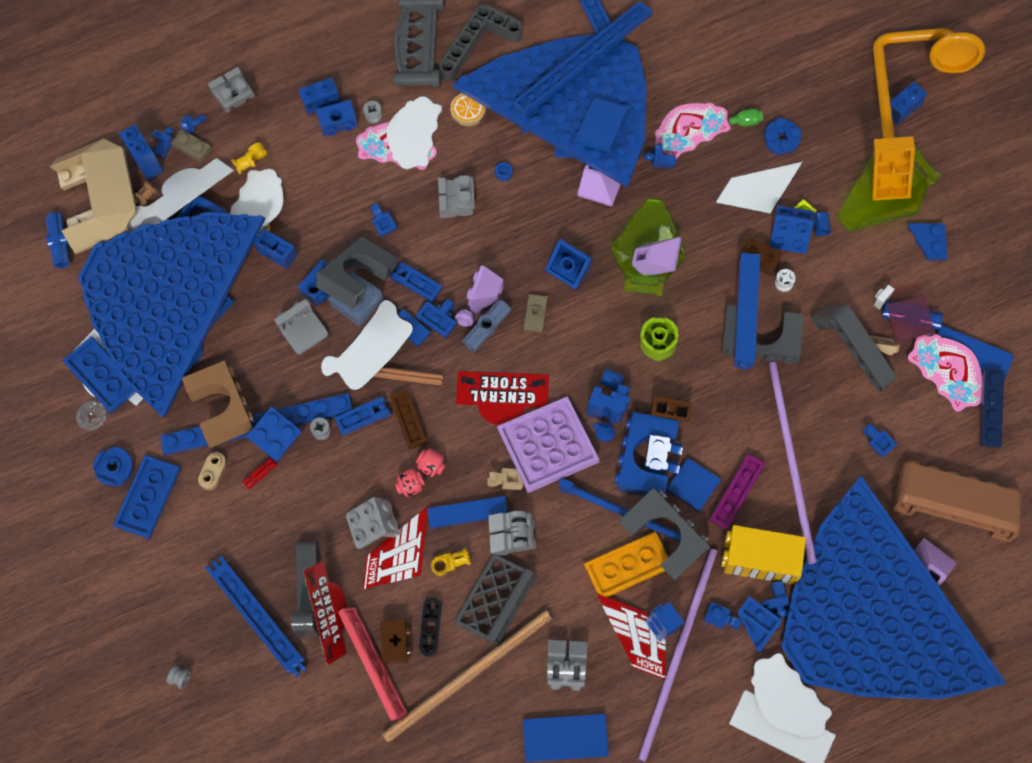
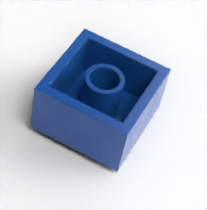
M271 407L247 435V438L275 461H280L304 431L275 407Z

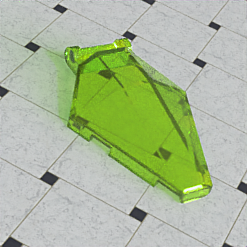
M918 148L915 149L914 159L929 177L926 179L913 165L911 198L873 201L871 190L873 156L871 157L863 174L856 182L837 216L839 222L848 232L919 214L929 185L938 181L941 175L939 172H935L921 156Z
M646 199L643 206L636 211L625 226L624 232L620 237H617L611 246V252L625 278L624 292L652 293L662 297L663 284L675 272L643 276L632 266L636 248L647 243L676 238L678 235L671 216L667 212L662 200ZM682 244L680 245L676 270L686 258Z

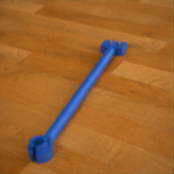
M561 479L559 482V490L568 495L572 493L621 516L629 512L625 508L574 486V483L566 479ZM654 521L649 522L645 526L677 540L679 543L681 542V534Z

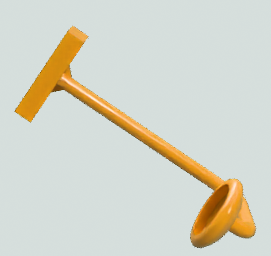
M939 28L886 33L878 37L874 42L873 56L883 139H874L871 188L873 201L911 198L915 153L913 136L897 138L894 136L884 46L890 43L938 40L931 48L929 54L932 66L940 72L964 73L976 67L984 57L985 45L978 36L972 33H955L949 29Z

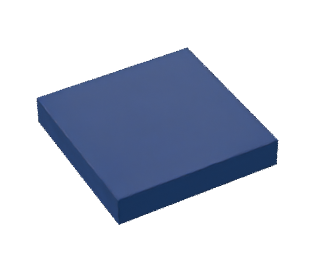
M688 458L666 491L700 512L721 479Z

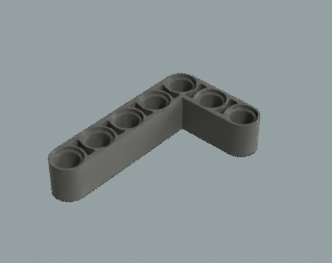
M479 5L439 64L441 78L444 81L450 82L457 77L487 30L510 42L520 41L522 39L521 22L488 5Z
M828 304L811 316L813 323L819 329L836 330L876 390L881 392L896 380L893 370L848 305Z
M317 541L296 543L298 613H292L291 624L293 632L299 639L320 637L303 572L319 563Z

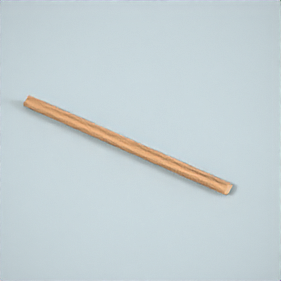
M545 610V612L525 625L523 629L521 628L519 632L517 631L515 635L513 634L511 638L509 637L507 641L505 640L503 644L501 643V646L499 645L497 649L495 648L480 659V661L476 662V664L472 665V667L468 668L466 672L464 671L462 675L460 674L458 678L456 677L454 681L452 680V683L450 682L448 686L445 685L439 692L437 691L435 695L433 694L431 698L429 697V700L427 699L425 703L423 702V705H419V708L416 707L415 711L412 710L410 714L408 713L406 717L404 716L402 720L400 719V722L398 721L396 725L393 724L394 727L391 726L392 728L387 729L382 734L386 741L390 742L392 738L395 739L396 735L401 734L407 727L409 728L413 722L416 723L417 719L420 720L419 717H424L426 713L428 714L430 710L432 711V708L434 709L436 705L438 706L442 700L444 701L446 697L449 698L448 696L453 695L454 691L457 692L459 688L461 689L463 685L465 686V683H469V680L471 681L473 677L475 678L477 674L479 675V672L481 673L483 669L486 670L487 666L490 667L489 664H494L493 661L496 662L497 658H502L503 654L506 655L507 651L510 652L512 648L514 649L513 646H518L517 643H522L521 640L524 641L526 637H530V634L532 635L534 631L536 632L538 628L540 629L539 626L542 627V625L544 626L543 623L546 624L548 620H552L549 613Z

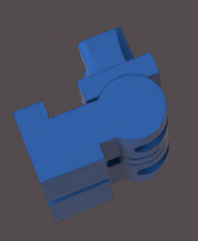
M619 384L617 391H612L611 395L607 396L602 394V388L595 386L588 403L586 415L601 421L604 417L614 424L621 422L629 406L630 397H628L630 388Z

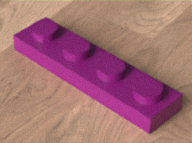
M749 454L747 455L710 518V522L726 531L728 530L765 466L764 462Z

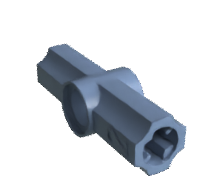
M498 299L490 310L479 318L476 326L462 340L468 349L476 352L485 340L495 333L499 324L511 312V308L507 303ZM486 323L491 324V327L484 328L482 326Z

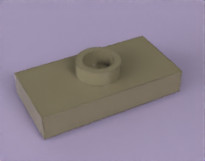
M529 294L524 331L543 333L548 296Z

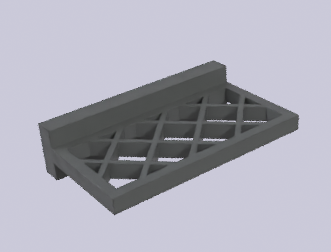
M493 554L454 623L498 647L537 577L533 571L527 568L524 569ZM496 560L503 563L504 570L493 573L492 567ZM518 571L522 573L518 580L510 581L509 572ZM506 574L508 583L497 586L495 577ZM492 578L494 587L484 590L482 584L485 580ZM509 587L511 592L509 597L501 599L498 590ZM496 591L498 600L487 604L485 594ZM483 596L485 605L474 608V598ZM499 604L500 613L491 617L488 607ZM486 608L488 618L477 621L475 612ZM473 614L475 622L467 625L461 622L465 615ZM490 622L491 628L488 634L485 635L480 632L479 625Z

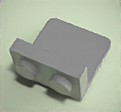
M306 299L296 302L291 309L281 312L274 319L278 329L298 355L303 354L328 337L327 330L314 314Z
M373 497L346 514L357 549H362L381 537L395 538L400 535L398 522L394 517L389 499Z

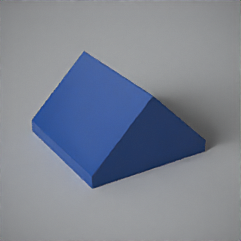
M559 239L545 271L572 288L577 289L592 269V257L566 241Z

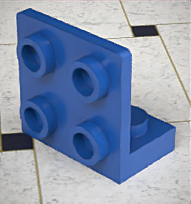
M777 205L770 247L806 254L814 223V211Z

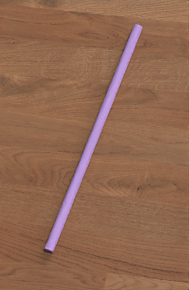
M776 362L769 363V369L803 537H806L805 548L808 563L814 564L817 561Z
M715 549L709 550L638 757L641 761L646 762L718 552Z

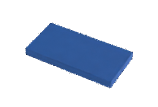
M941 325L937 335L968 347L976 356L982 375L984 369L1004 370L1005 380L1014 358L1013 354Z
M92 336L62 360L110 414L137 393L122 379L119 374L121 370L118 365L112 361L109 354Z
M145 455L113 526L150 540L182 468Z
M605 714L523 720L526 762L609 757Z

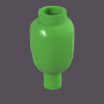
M753 108L740 111L736 117L729 118L730 125L738 124L742 127L758 125L759 122L763 121L762 110L758 111Z

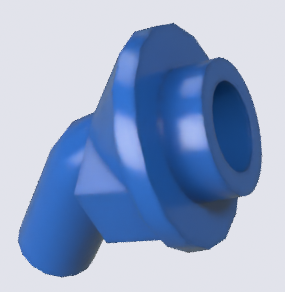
M202 114L192 119L191 115H184V119L181 120L182 129L186 130L187 133L193 132L195 130L194 126L206 121V117Z
M596 422L593 425V429L596 430V437L600 441L609 442L614 438L615 430L609 423L600 424Z

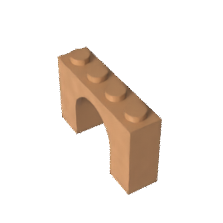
M225 361L182 378L192 402L217 393L225 394L231 398L228 408L222 414L199 423L210 448L250 432L253 429L251 425L254 422L250 411L246 412L245 407L248 406L244 396H239V392H241L238 381L234 382L232 379L236 377L231 366L227 367Z

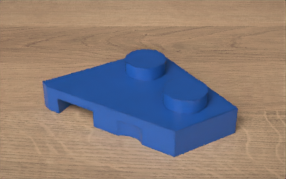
M945 223L908 224V231H911L914 235L915 242L922 249L927 261L947 260Z
M750 596L737 612L758 652H761L783 621Z

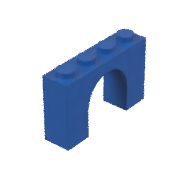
M633 412L632 418H628L626 429H629V435L624 436L622 447L626 448L625 454L620 455L618 464L622 466L621 473L617 472L615 484H618L617 491L645 496L654 488L656 491L660 489L665 494L668 476L649 473L640 469L634 461L633 453L641 443L650 440V433L670 436L669 442H675L679 421Z

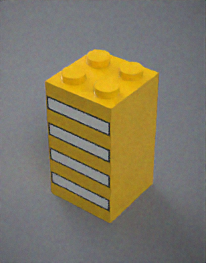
M733 525L731 531H727L724 547L727 550H725L722 556L721 567H725L724 573L773 582L782 581L785 584L796 585L802 575L806 537Z

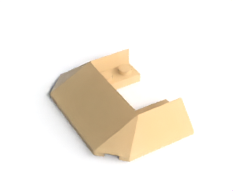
M101 139L56 158L49 167L58 173L60 188L67 190L86 182L92 208L89 211L67 219L68 228L61 230L75 254L93 248L97 243L112 240V237L125 233L128 229L129 221L131 218L134 219L137 214L124 148L108 140Z

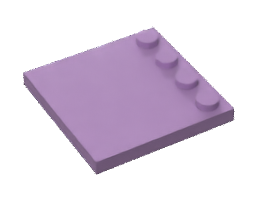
M568 397L497 426L498 432L527 493L599 463V458Z

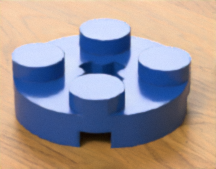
M778 118L770 123L765 130V145L769 151L777 155L793 153L800 144L801 130L793 122ZM783 134L786 136L787 139L783 138L782 140H780L779 135Z
M112 447L97 455L94 460L93 469L101 483L107 486L119 487L124 485L131 477L134 461L125 450ZM116 462L118 468L111 471L110 464L114 465Z

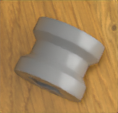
M369 101L364 105L365 119L369 123L375 124L381 121L383 114L378 102Z
M316 418L311 422L310 430L315 439L325 440L330 436L331 428L326 419Z
M174 665L168 674L167 684H175L179 689L183 690L188 684L191 671L188 669L182 670L180 666Z

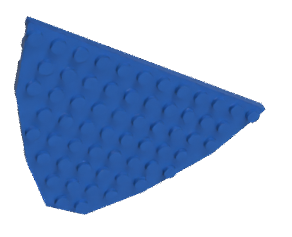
M596 34L557 39L498 57L467 76H461L458 81L453 83V89L621 185L629 187L635 166L645 144L646 82L638 47L622 39L526 117L513 107L512 102L594 38ZM593 98L628 107V113L610 153L575 143V137Z
M205 212L200 213L198 216H185L161 221L159 224H146L137 227V230L132 232H125L112 237V240L95 244L86 260L78 280L82 286L84 300L90 312L91 323L98 332L100 340L110 358L120 368L119 374L122 379L155 409L160 416L166 418L183 384L182 378L187 376L266 219L264 216Z
M862 476L859 477L821 524L813 543L817 562L809 564L808 558L806 559L801 578L793 590L782 649L803 682L861 697L938 700L1005 684L1006 682L865 480Z

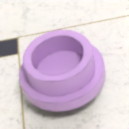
M460 310L455 316L458 324L463 327L471 326L474 322V316L468 310Z

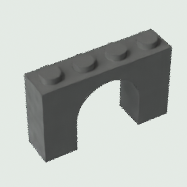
M360 237L357 241H353L349 248L342 250L339 256L332 259L324 269L321 268L318 271L316 287L351 309H354L364 300L367 286L349 276L345 270L361 268L385 281L392 272H395L398 258L364 237Z
M727 305L721 354L734 358L737 306ZM784 312L781 337L770 345L756 343L755 359H764L766 362L782 361L789 365L798 363L801 354L804 314Z
M653 488L619 522L633 537L649 522L657 518H667L678 525L681 532L680 545L660 565L676 581L710 549L708 546L710 541L703 533L698 535L693 530L696 526L688 518L684 520L680 516L682 512L675 504L670 506L665 501L668 497L660 489L656 491Z

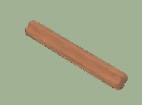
M382 367L373 376L442 385L443 383L442 374Z

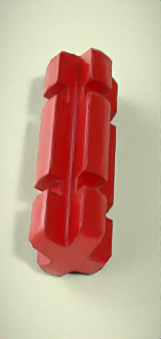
M272 458L267 459L264 465L261 464L250 474V477L247 476L242 481L247 489H251L255 482L258 483L269 474V470L272 471L277 467L276 462Z

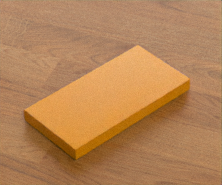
M655 531L584 563V567L597 594L608 598L665 572L660 565L668 558V555Z

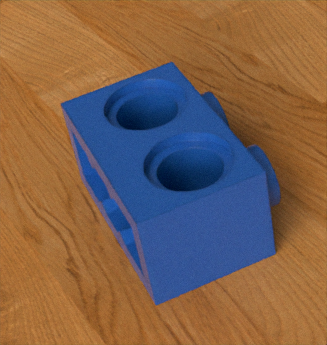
M332 77L298 89L307 115L316 112L318 108L341 102Z
M915 81L890 101L892 120L896 125L918 109L926 98L927 92Z
M266 229L262 230L253 243L258 253L287 270L298 256L295 246Z
M322 259L298 286L300 294L316 306H319L321 302H325L329 294L316 287L318 271L328 265ZM313 289H319L317 293H311Z
M670 602L665 606L663 603L656 606L648 614L650 618L646 621V624L659 642L674 633L684 623Z

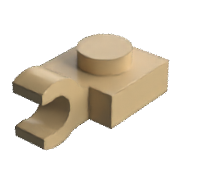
M502 468L501 473L489 472L487 486L502 484V489L521 490L523 487V482L517 469Z

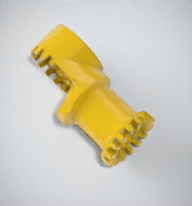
M255 143L249 147L248 152L244 156L231 161L240 175L245 169L255 167L254 162L259 159L261 160V157L264 158L263 156H266L267 151L262 143Z
M463 548V551L447 553L435 557L431 562L432 572L437 576H443L447 572L455 570V567L465 564L471 565L467 549ZM436 562H444L446 564L445 569L437 571L434 568Z

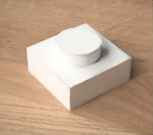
M890 285L884 290L881 288L875 295L877 300L874 306L880 310L892 296L895 289Z

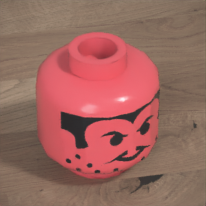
M432 448L423 449L415 462L418 464L417 469L429 477H434L436 473L440 475L446 466L443 464L444 456Z
M414 469L398 474V482L395 483L398 493H403L406 497H411L421 492L423 485H425L420 471Z

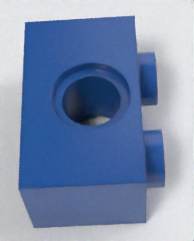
M351 100L316 109L323 136L335 135L337 132L349 131L358 127Z

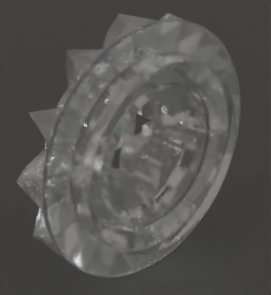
M89 401L82 404L77 410L76 421L81 428L87 431H96L107 420V411L101 403ZM94 412L97 417L92 418V421H90L86 415H92Z

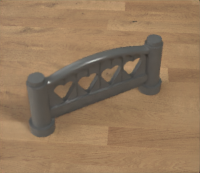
M398 0L399 8H402L397 23L394 40L395 59L398 73L393 75L394 85L440 88L441 73L440 70H434L437 11H445V0ZM412 12L423 16V18L414 23L409 22L411 19L410 13ZM411 27L423 32L414 38L408 37ZM411 42L422 47L412 54L407 53L409 50L408 44ZM408 58H413L421 63L412 69L406 68Z

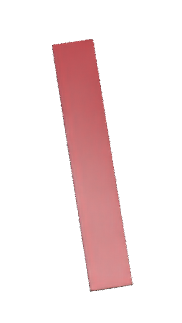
M356 608L341 609L338 612L391 721L403 718L408 715Z

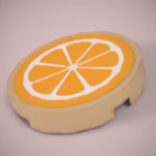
M460 93L452 100L450 112L452 118L459 122L460 125L473 126L484 118L486 107Z

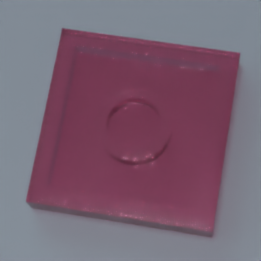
M926 296L887 304L895 342L935 333Z

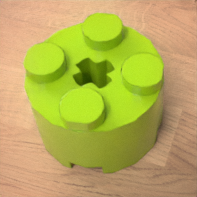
M655 317L649 319L641 329L639 341L641 350L647 357L655 361L667 359L676 350L679 338L678 328L673 321L665 317L664 319H655Z

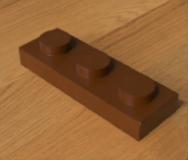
M408 390L391 395L390 399L408 449L427 444Z

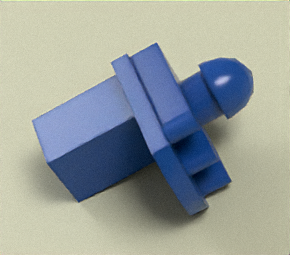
M172 127L165 128L164 133L155 130L154 133L150 134L153 139L159 141L153 153L163 159L166 158L170 148L173 147L171 144L174 140L171 137L173 134Z
M663 143L655 145L652 153L646 152L644 154L645 160H652L651 167L673 169L676 165V156L663 154Z
M778 581L771 584L775 599L762 602V606L767 607L769 611L777 609L778 616L784 618L787 615L785 607L789 605L783 582Z

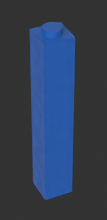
M741 253L739 259L733 367H738L742 370L753 368L755 363L760 254Z

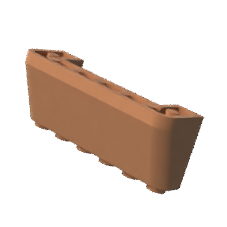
M908 461V463H904L901 467L892 511L910 516L915 511L991 531V538L1010 543L1019 535L1022 494L1014 487L1004 488L995 482L985 483L979 481L976 477L959 476L957 472H944L935 466L925 467L920 465L919 462Z

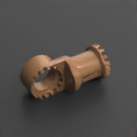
M146 181L143 183L144 186L137 193H134L135 204L145 207L149 198L153 194L158 193Z

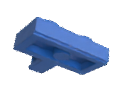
M449 299L442 306L438 305L437 307L427 301L416 314L417 319L445 339L458 325L451 318L452 314L450 312L455 306Z

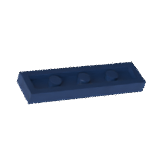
M983 370L980 446L1002 447L1004 370Z

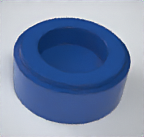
M506 162L499 163L495 167L496 178L500 181L510 180L513 176L512 166Z

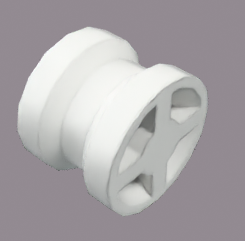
M789 269L780 270L775 280L776 288L782 292L790 291L795 282V274Z

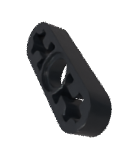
M428 598L423 604L419 650L425 657H433L438 651L442 605L436 598ZM433 602L438 607V609H434L433 616L437 617V619L430 617L431 612L427 608ZM428 622L436 624V630L432 633L425 631V625ZM424 635L427 637H435V639L431 638V646H433L434 649H430L429 653H427L426 649L423 648V646H427L428 639L424 638Z

